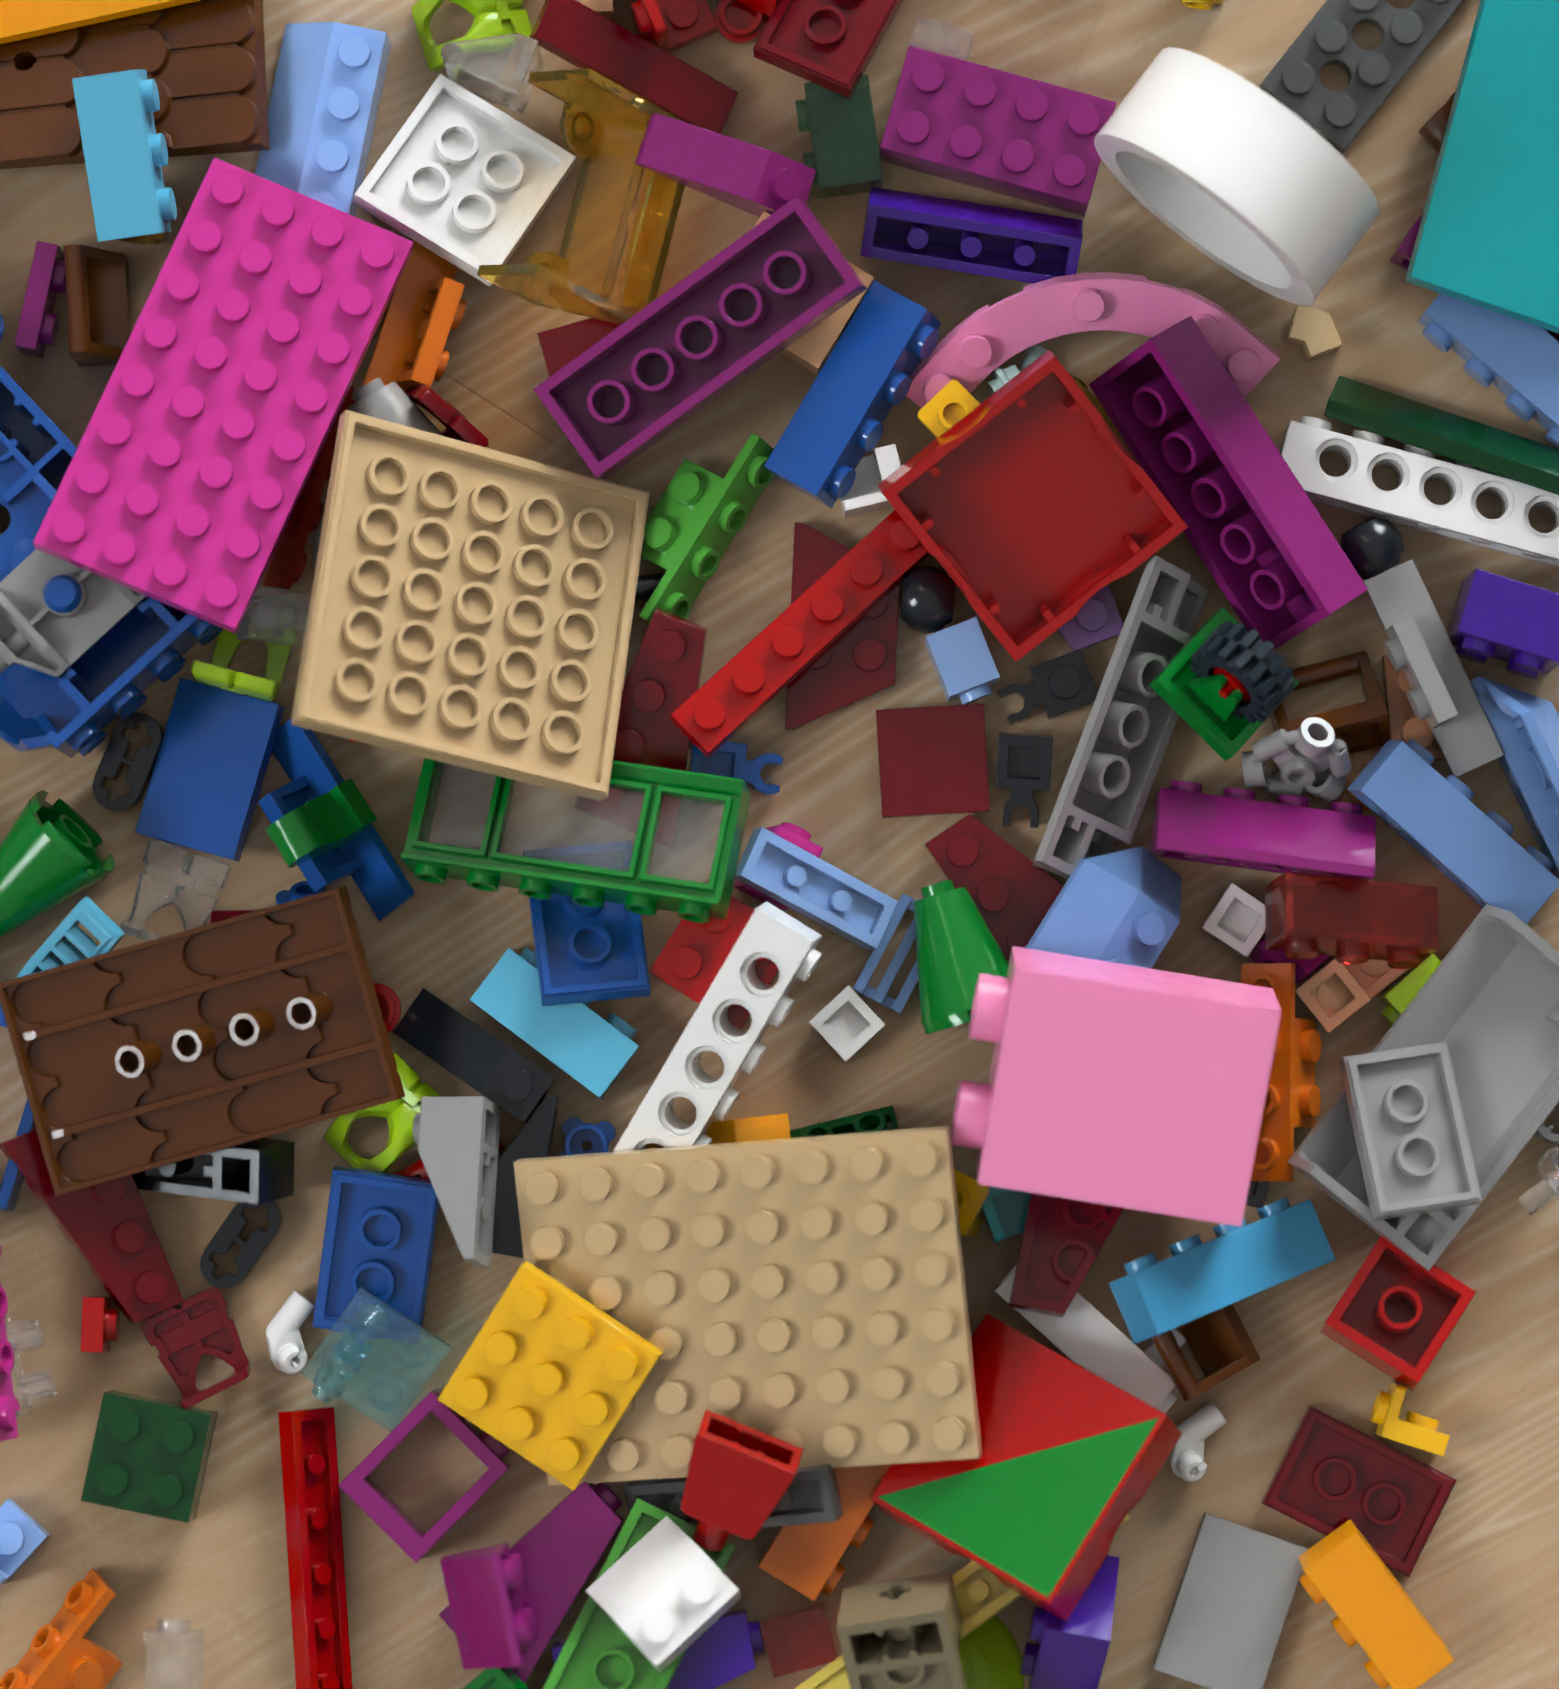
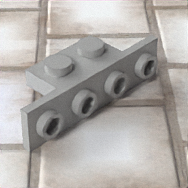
M1413 559L1363 581L1368 588L1366 592L1389 639L1384 641L1386 653L1396 671L1403 669L1412 688L1407 691L1412 709L1420 721L1423 719L1427 720L1451 774L1458 777L1504 756Z

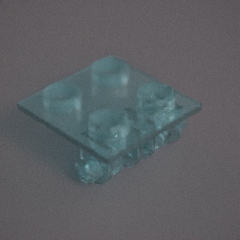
M360 1287L301 1374L314 1382L315 1386L312 1389V1393L319 1400L329 1403L333 1397L339 1398L391 1432L450 1350L451 1345Z

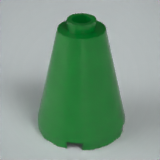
M43 790L30 798L0 844V937L6 936L99 882L115 869L111 853L103 860L96 849L103 840L91 825L60 798L53 805L46 802L45 799L49 792Z
M952 879L921 888L924 899L913 902L921 1025L923 1024L926 1034L970 1022L979 973L1007 977L1009 963L966 887L955 889Z

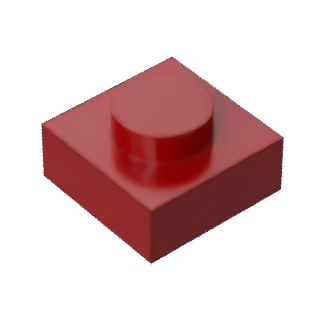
M83 1297L81 1352L103 1353L110 1351V1341H118L119 1308H111V1297Z

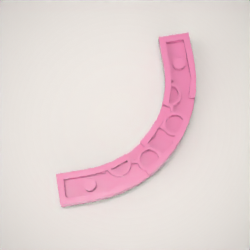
M1116 272L1079 273L1029 284L1023 287L1024 291L1004 298L990 307L987 304L978 309L946 335L935 346L931 354L915 368L910 376L911 386L906 396L923 408L953 379L959 381L971 393L993 370L1009 358L1048 339L1078 332L1107 330L1154 337L1189 316H1192L1244 398L1280 361V357L1277 351L1218 304L1194 291L1183 287L1178 289L1168 284L1147 280L1146 276Z

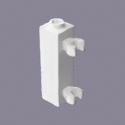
M1016 1265L994 1289L1008 1304ZM1078 1292L1062 1318L1013 1308L1068 1359L1164 1414L1176 1401L1177 1397L1171 1393L1175 1388V1384L1171 1376L1161 1368L1164 1363L1153 1341L1143 1352ZM1172 1329L1171 1331L1181 1347L1187 1339L1176 1329Z

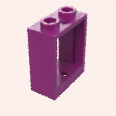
M435 1389L338 1485L415 1562L511 1467L504 1459L510 1450L485 1431L480 1435L464 1417L438 1401L437 1399L440 1394ZM432 1411L489 1470L425 1534L368 1475Z

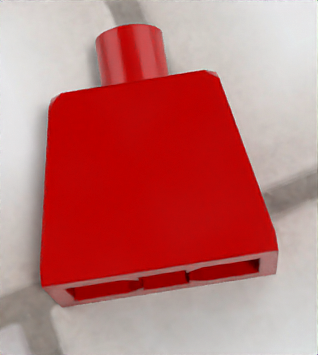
M706 1410L694 1440L680 1508L685 1515L699 1520L693 1534L694 1541L707 1550L721 1551L730 1533L744 1539H753L793 1481L803 1449Z

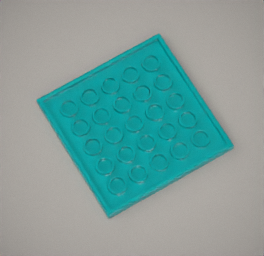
M1480 0L1405 281L1559 334V1Z

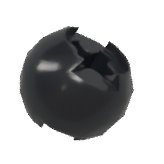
M1375 516L1341 534V544H1339L1359 576L1364 580L1381 574L1400 562V553L1404 551L1401 531L1389 520H1380Z
M925 566L914 568L910 575L904 577L900 618L908 623L907 627L909 629L929 634L943 630L945 625L952 622L955 582L948 577V573L940 568Z

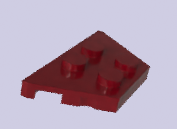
M795 522L791 604L851 550L810 526ZM900 583L787 685L785 730H796L806 723L831 712L839 711L858 700L873 696L895 686Z

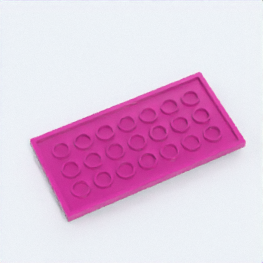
M214 157L33 541L34 548L237 634L411 256L414 242Z

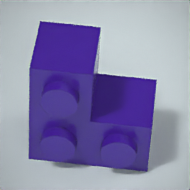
M1107 1555L1067 1622L1044 1608H1034L1029 1639L1035 1640L1036 1643H1025L1020 1668L1021 1675L1029 1676L1028 1689H1098L1111 1641L1119 1557Z

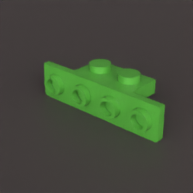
M753 433L750 435L724 478L684 459L652 510L645 524L641 559L666 573L639 615L648 624H650L657 608L685 620L688 618L693 603L708 579L716 573L720 560L735 535L745 526L751 509L764 488L774 479L775 475L764 467L774 449L761 437Z

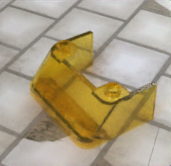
M590 68L530 72L528 83L565 103L560 120L561 138L570 152L584 159L559 256L552 252H535L528 256L523 264L479 265L477 276L537 306L623 324L656 300L685 188L683 184L636 165L635 161L652 113H658L677 120L680 119Z

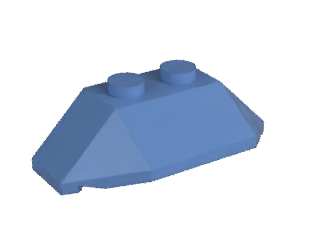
M1478 676L1469 681L1504 756L1497 760L1541 852L1554 864L1550 870L1551 873L1559 878V711L1556 712L1552 702Z
M1143 846L1080 859L1025 948L1151 969L1180 923L1182 877L1153 854H1150Z

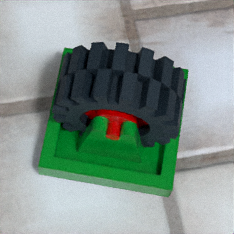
M1222 607L1212 614L1151 681L1149 686L1226 761L1239 751L1299 682L1292 676L1294 674L1292 668L1283 665L1286 662V658L1282 653L1275 654L1272 651L1274 645L1268 639L1264 643L1259 639V632L1254 629L1248 632L1244 624L1239 623Z

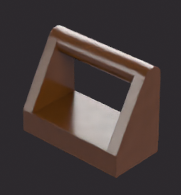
M67 245L64 247L69 355L80 367L117 365L132 333L128 258L122 253L90 246Z
M1366 651L1292 669L1294 673L1292 676L1299 682L1292 691L1359 674L1365 702L1288 721L1283 704L1281 703L1270 715L1274 732L1282 728L1287 732L1296 730L1305 719L1310 717H1318L1325 720L1334 729L1335 739H1341L1346 743L1349 755L1384 746L1390 740L1389 713Z
M1233 1304L1179 1326L1204 1374L1199 1379H1196L1171 1330L1151 1338L1184 1402L1200 1395L1261 1359Z

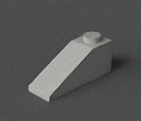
M484 1096L421 1097V1111L415 1115L413 1121V1137L418 1146L422 1162L463 1259L480 1269H491L501 1107Z

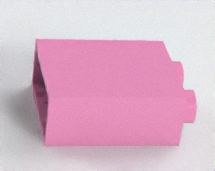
M1012 946L1007 977L979 973L977 978L968 1038L993 1042L995 1046L988 1084L960 1080L951 1127V1146L976 1150L977 1184L1242 1227L1282 1012L1273 988Z

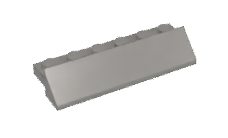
M1152 555L1147 561L1032 866L1046 869L1067 880L1080 859L1110 853L1115 840L1127 844L1131 843L1179 716L1149 684L1192 638L1209 589L1191 580V574L1158 556Z

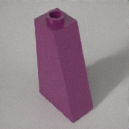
M584 1481L510 1548V1554L519 1552L521 1554L527 1585H524V1589L519 1594L522 1609L532 1607L538 1632V1640H535L536 1644L533 1645V1649L530 1651L524 1664L518 1667H510L523 1683H525L623 1520V1517L616 1511L623 1503L605 1483H597L594 1486L592 1483L587 1484ZM448 1605L441 1611L439 1616L455 1633L450 1605Z

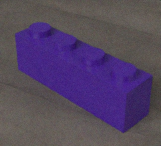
M871 186L860 256L1036 283L1054 277L1076 274L1083 239L1082 220Z

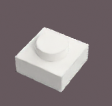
M1231 883L1200 929L1246 959L1277 912Z
M849 985L809 1021L811 1026L845 1062L885 1026L884 1022Z

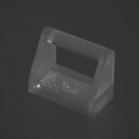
M517 33L451 42L445 44L441 49L445 71L450 80L479 97L524 114L543 68L538 41Z

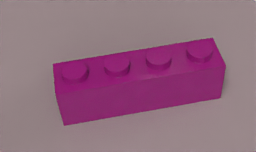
M1171 780L1169 789L1160 788L1156 792L1149 852L1155 857L1363 884L1374 878L1376 817L1362 815V805L1331 802L1330 810L1309 808V798L1292 795H1277V803L1256 801V791L1228 787L1224 788L1223 796L1203 794L1202 784Z

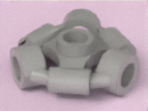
M1318 717L1305 719L1300 727L1293 731L1287 732L1283 728L1254 742L1252 746L1253 751L1242 752L1241 755L1246 788L1263 786L1265 793L1273 795L1300 797L1301 794H1312L1323 802L1333 801L1340 796L1346 785L1345 775L1350 772L1352 767L1346 743L1341 739H1335L1334 729L1331 725ZM1273 759L1280 769L1278 773L1269 772L1267 774V760Z

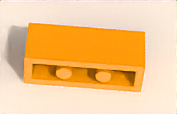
M1351 1519L1298 1557L1305 1574L1298 1578L1300 1583L1317 1605L1326 1600L1338 1615L1331 1620V1623L1344 1642L1350 1648L1356 1643L1360 1644L1370 1658L1363 1665L1380 1689H1386L1390 1685L1393 1689H1416L1454 1661L1446 1644Z

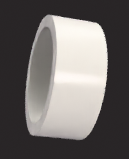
M1172 47L1162 49L1094 139L1096 151L1111 173L1141 204L1165 225L1200 252L1239 278L1268 294L1293 304L1310 305L1315 301L1380 214L1378 201L1367 183L1350 163L1315 130L1274 98L1244 78L1203 56L1184 49Z

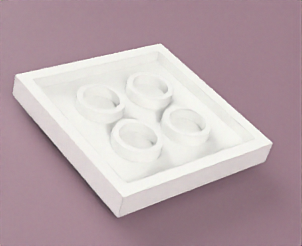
M439 74L355 192L353 203L490 287L574 167L576 156L444 75Z

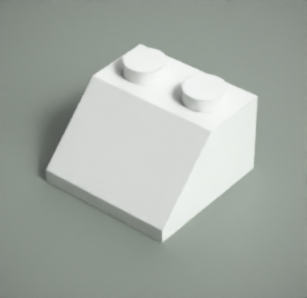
M665 1516L585 1590L659 1673L668 1667L742 1598L739 1589L668 1516Z

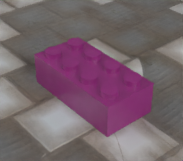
M909 45L881 143L879 161L1085 217L1101 161L1094 145V139L1114 113L1117 102Z

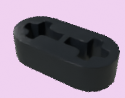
M136 712L124 720L122 718L119 720L93 781L94 796L99 804L110 811L121 813L136 807L143 798L152 776L164 733L159 723L147 714ZM141 723L147 724L146 733L153 738L149 747L140 745L133 761L127 759L132 742L125 738L128 728L137 730ZM124 764L130 766L126 777V784L133 788L132 793L129 797L120 795L116 802H111V792L105 788V782L108 778L117 780Z
M275 1201L259 1205L238 1202L205 1248L200 1259V1269L203 1277L211 1285L218 1288H231L241 1284L248 1277L281 1228L282 1213L279 1205ZM261 1205H265L269 1209L265 1216L267 1221L271 1223L267 1231L260 1228L256 1229L246 1241L240 1236L249 1222L247 1217L243 1215L245 1209L248 1207L257 1210ZM235 1242L242 1246L234 1260L235 1265L240 1268L236 1275L226 1273L221 1278L217 1277L214 1272L218 1265L212 1260L213 1255L216 1252L220 1254L228 1253Z

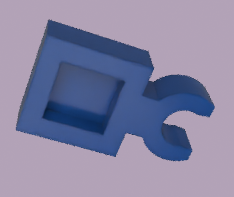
M727 741L707 758L691 742L687 771L744 779L745 783H748L758 793L775 794L780 792V786L764 783L761 779L760 771L768 763L772 765L783 764V758L777 754L766 753L757 755L752 760H746L747 744Z

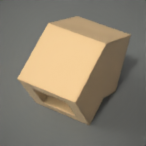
M1297 305L1293 313L1286 342L1301 346L1308 362L1338 351L1343 344L1331 314Z

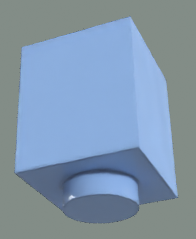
M977 617L925 637L924 643L947 701L960 697L962 705H967L993 694L990 685L997 683L1000 676Z

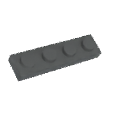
M831 1464L797 1469L793 1481L761 1528L836 1522L843 1515L835 1471L834 1468H831ZM687 1477L630 1481L624 1486L629 1513L636 1499L639 1498L696 1527L699 1522L698 1519L685 1515L680 1510Z

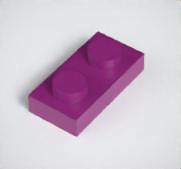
M41 241L36 243L14 344L24 355L43 358L46 345L53 346L56 341L59 328V314L53 313L57 293L64 294L66 292L65 254L56 244Z

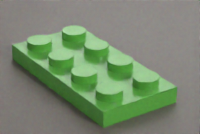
M637 1498L598 1578L665 1516H668L693 1541L696 1526ZM727 1541L721 1551H711L699 1546L716 1566L725 1573L736 1551V1546ZM588 1596L543 1689H668L687 1649L659 1673L595 1601Z

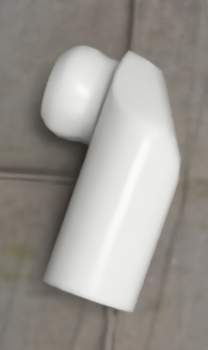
M295 1290L268 1324L265 1332L273 1365L279 1371L287 1374L299 1373L307 1364L308 1357L299 1328L315 1308L311 1301Z
M1212 1401L1176 1426L1182 1435L1170 1453L1169 1462L1173 1473L1187 1482H1196L1205 1475L1207 1470V1464L1204 1462L1205 1439L1227 1423Z

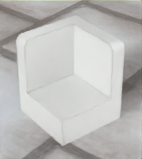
M896 444L874 448V455L861 458L855 469L856 478L851 489L843 498H840L844 518L892 507L881 493L878 484L901 467Z

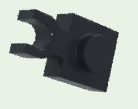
M1080 649L1029 668L1034 684L1029 686L1013 684L997 691L999 699L1010 694H1017L1023 699V709L1018 713L1007 716L1009 724L1025 719L1033 708L1041 705L1049 720L1094 703L1097 695Z
M999 732L996 788L1012 789L1011 797L1004 806L1002 826H1010L1012 809L1022 805L1026 806L1031 812L1030 827L1038 828L1039 807L1033 798V790L1050 791L1053 735Z

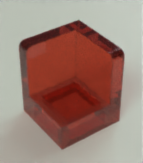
M823 1603L760 1620V1628L774 1678L835 1661L836 1652Z

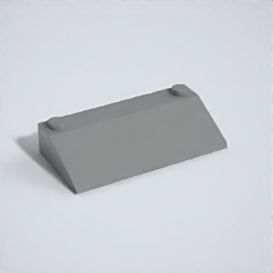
M1489 904L1483 907L1372 1051L1379 1052L1448 1042L1482 1200H1484L1559 1102V952L1512 912ZM1344 1089L1287 1161L1324 1193L1428 1271L1481 1204L1480 1202L1472 1206L1373 1221Z

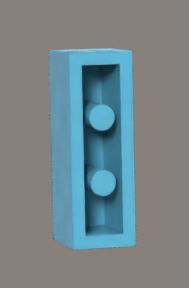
M146 69L72 78L98 242L170 232V220H176L177 207L172 188H165L161 166L168 165V149L164 134H156L153 112L160 110V98L155 79L147 78Z
M527 947L523 949L520 955L508 948L470 998L473 1003L601 1099L640 1049V1046L632 1041V1038L638 1032L636 1029L613 1012L604 1020L589 1008L592 1002L542 1006L535 953Z

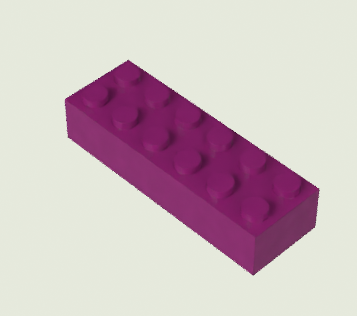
M796 196L533 390L595 477L607 479L867 288L806 202Z
M1192 316L1150 338L1088 384L1143 470L1188 526L1184 530L1185 535L1248 632L1251 629L1259 632V639L1264 643L1268 639L1274 645L1272 651L1368 590Z

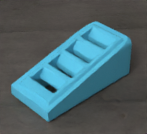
M86 896L80 900L18 973L17 978L86 959L67 939L87 958L111 952L126 933ZM79 923L88 929L101 943L97 945L78 926ZM54 955H56L64 964H62Z

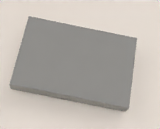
M1448 1042L1345 1056L1338 1061L1373 1221L1472 1206L1483 1201Z
M1204 1512L1152 1668L1209 1689H1262L1299 1581L1298 1578L1303 1569L1298 1557L1307 1551L1308 1548Z

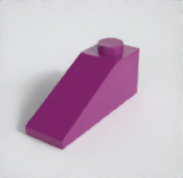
M658 113L651 114L635 164L757 217H761L764 211L773 214L796 196L806 202L817 171L771 150Z

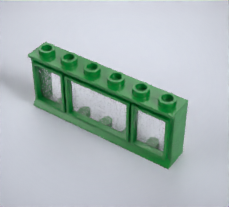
M424 758L404 852H401L400 857L411 873H414L416 879L427 883L444 884L446 883V878L464 880L467 886L480 891L496 892L499 886L518 888L520 894L534 899L548 900L551 898V894L572 896L571 900L587 907L600 908L603 907L605 901L625 904L624 908L640 915H656L657 909L678 912L677 916L689 922L709 923L710 917L727 918L751 794L744 779L613 760L608 797L602 801H597Z

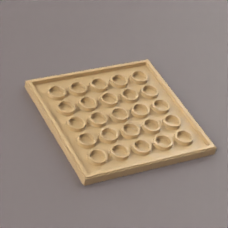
M345 410L339 417L291 725L597 801L604 800L608 797L650 492Z

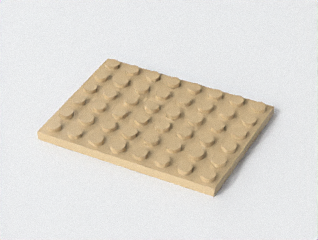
M950 1126L525 1158L513 1162L524 1262L528 1261L663 1351L660 1359L580 1484L584 1481L589 1484L687 1477L694 1440L706 1410L802 1448L803 1452L797 1469L830 1464L831 1468L979 1459L981 1457L982 1445ZM547 1473L548 1486L564 1485Z

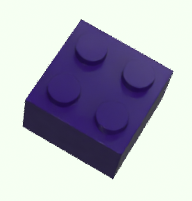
M1475 569L1461 583L1447 630L1452 645L1456 646L1455 651L1457 655L1480 663H1485L1487 657L1508 662L1507 671L1532 679H1537L1539 673H1549L1559 666V593L1481 569Z

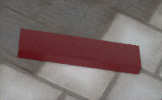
M545 0L528 38L531 42L654 111L721 134L739 93L576 0Z

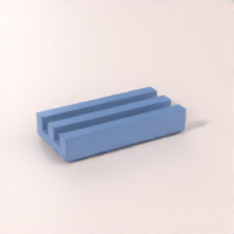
M904 893L894 909L878 948L872 951L853 987L854 991L898 1014H901L918 981L917 960L896 1000L886 994L916 939L914 919L877 990L867 984L906 909L914 912L913 902L915 900Z

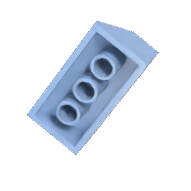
M338 22L286 24L268 108L269 150L259 151L255 175L356 217L358 206L353 203L354 194L364 181L391 50L387 32Z

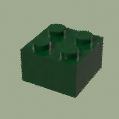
M115 1390L104 1392L81 1501L186 1523L193 1521L197 1515L218 1412L192 1406L184 1409L178 1403Z

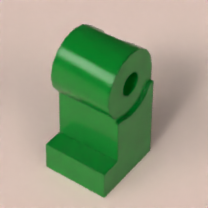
M349 779L337 785L328 793L284 815L265 831L277 846L287 866L292 868L349 843L374 823L377 818L353 780Z

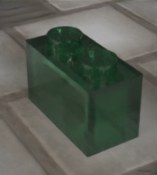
M868 74L862 76L851 98H847L813 82L804 83V99L795 100V109L799 133L809 131L812 152L802 153L803 165L817 170L812 184H817L818 198L870 192L871 186L882 188L883 176Z

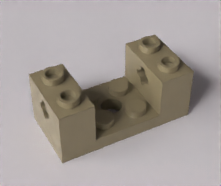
M951 1571L843 1589L836 1630L851 1689H967L958 1651L962 1617Z

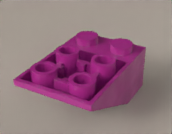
M506 1542L443 1556L440 1563L463 1670L522 1666L533 1649V1645L536 1644L535 1640H538V1632L532 1607L522 1609L519 1594L524 1589V1585H527L520 1552L510 1554L509 1545Z

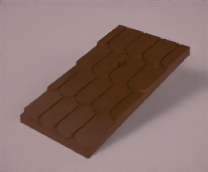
M201 0L0 44V169L85 163L72 78L134 69H146L147 78L155 79L160 98V110L153 112L156 134H164L168 157L269 150L263 0Z
M346 886L0 983V1004L55 1196L405 1097Z

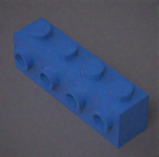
M874 280L764 467L780 480L832 509L837 499L843 498L851 489L856 478L855 469L864 453L870 452L879 442L884 429L882 423L892 406L900 404L907 395L911 386L910 376L920 359L927 358L935 348L939 337L938 329L941 326L938 319L928 309Z

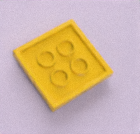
M525 1261L518 1269L437 1400L574 1491L591 1468L660 1359L663 1351L539 1268Z

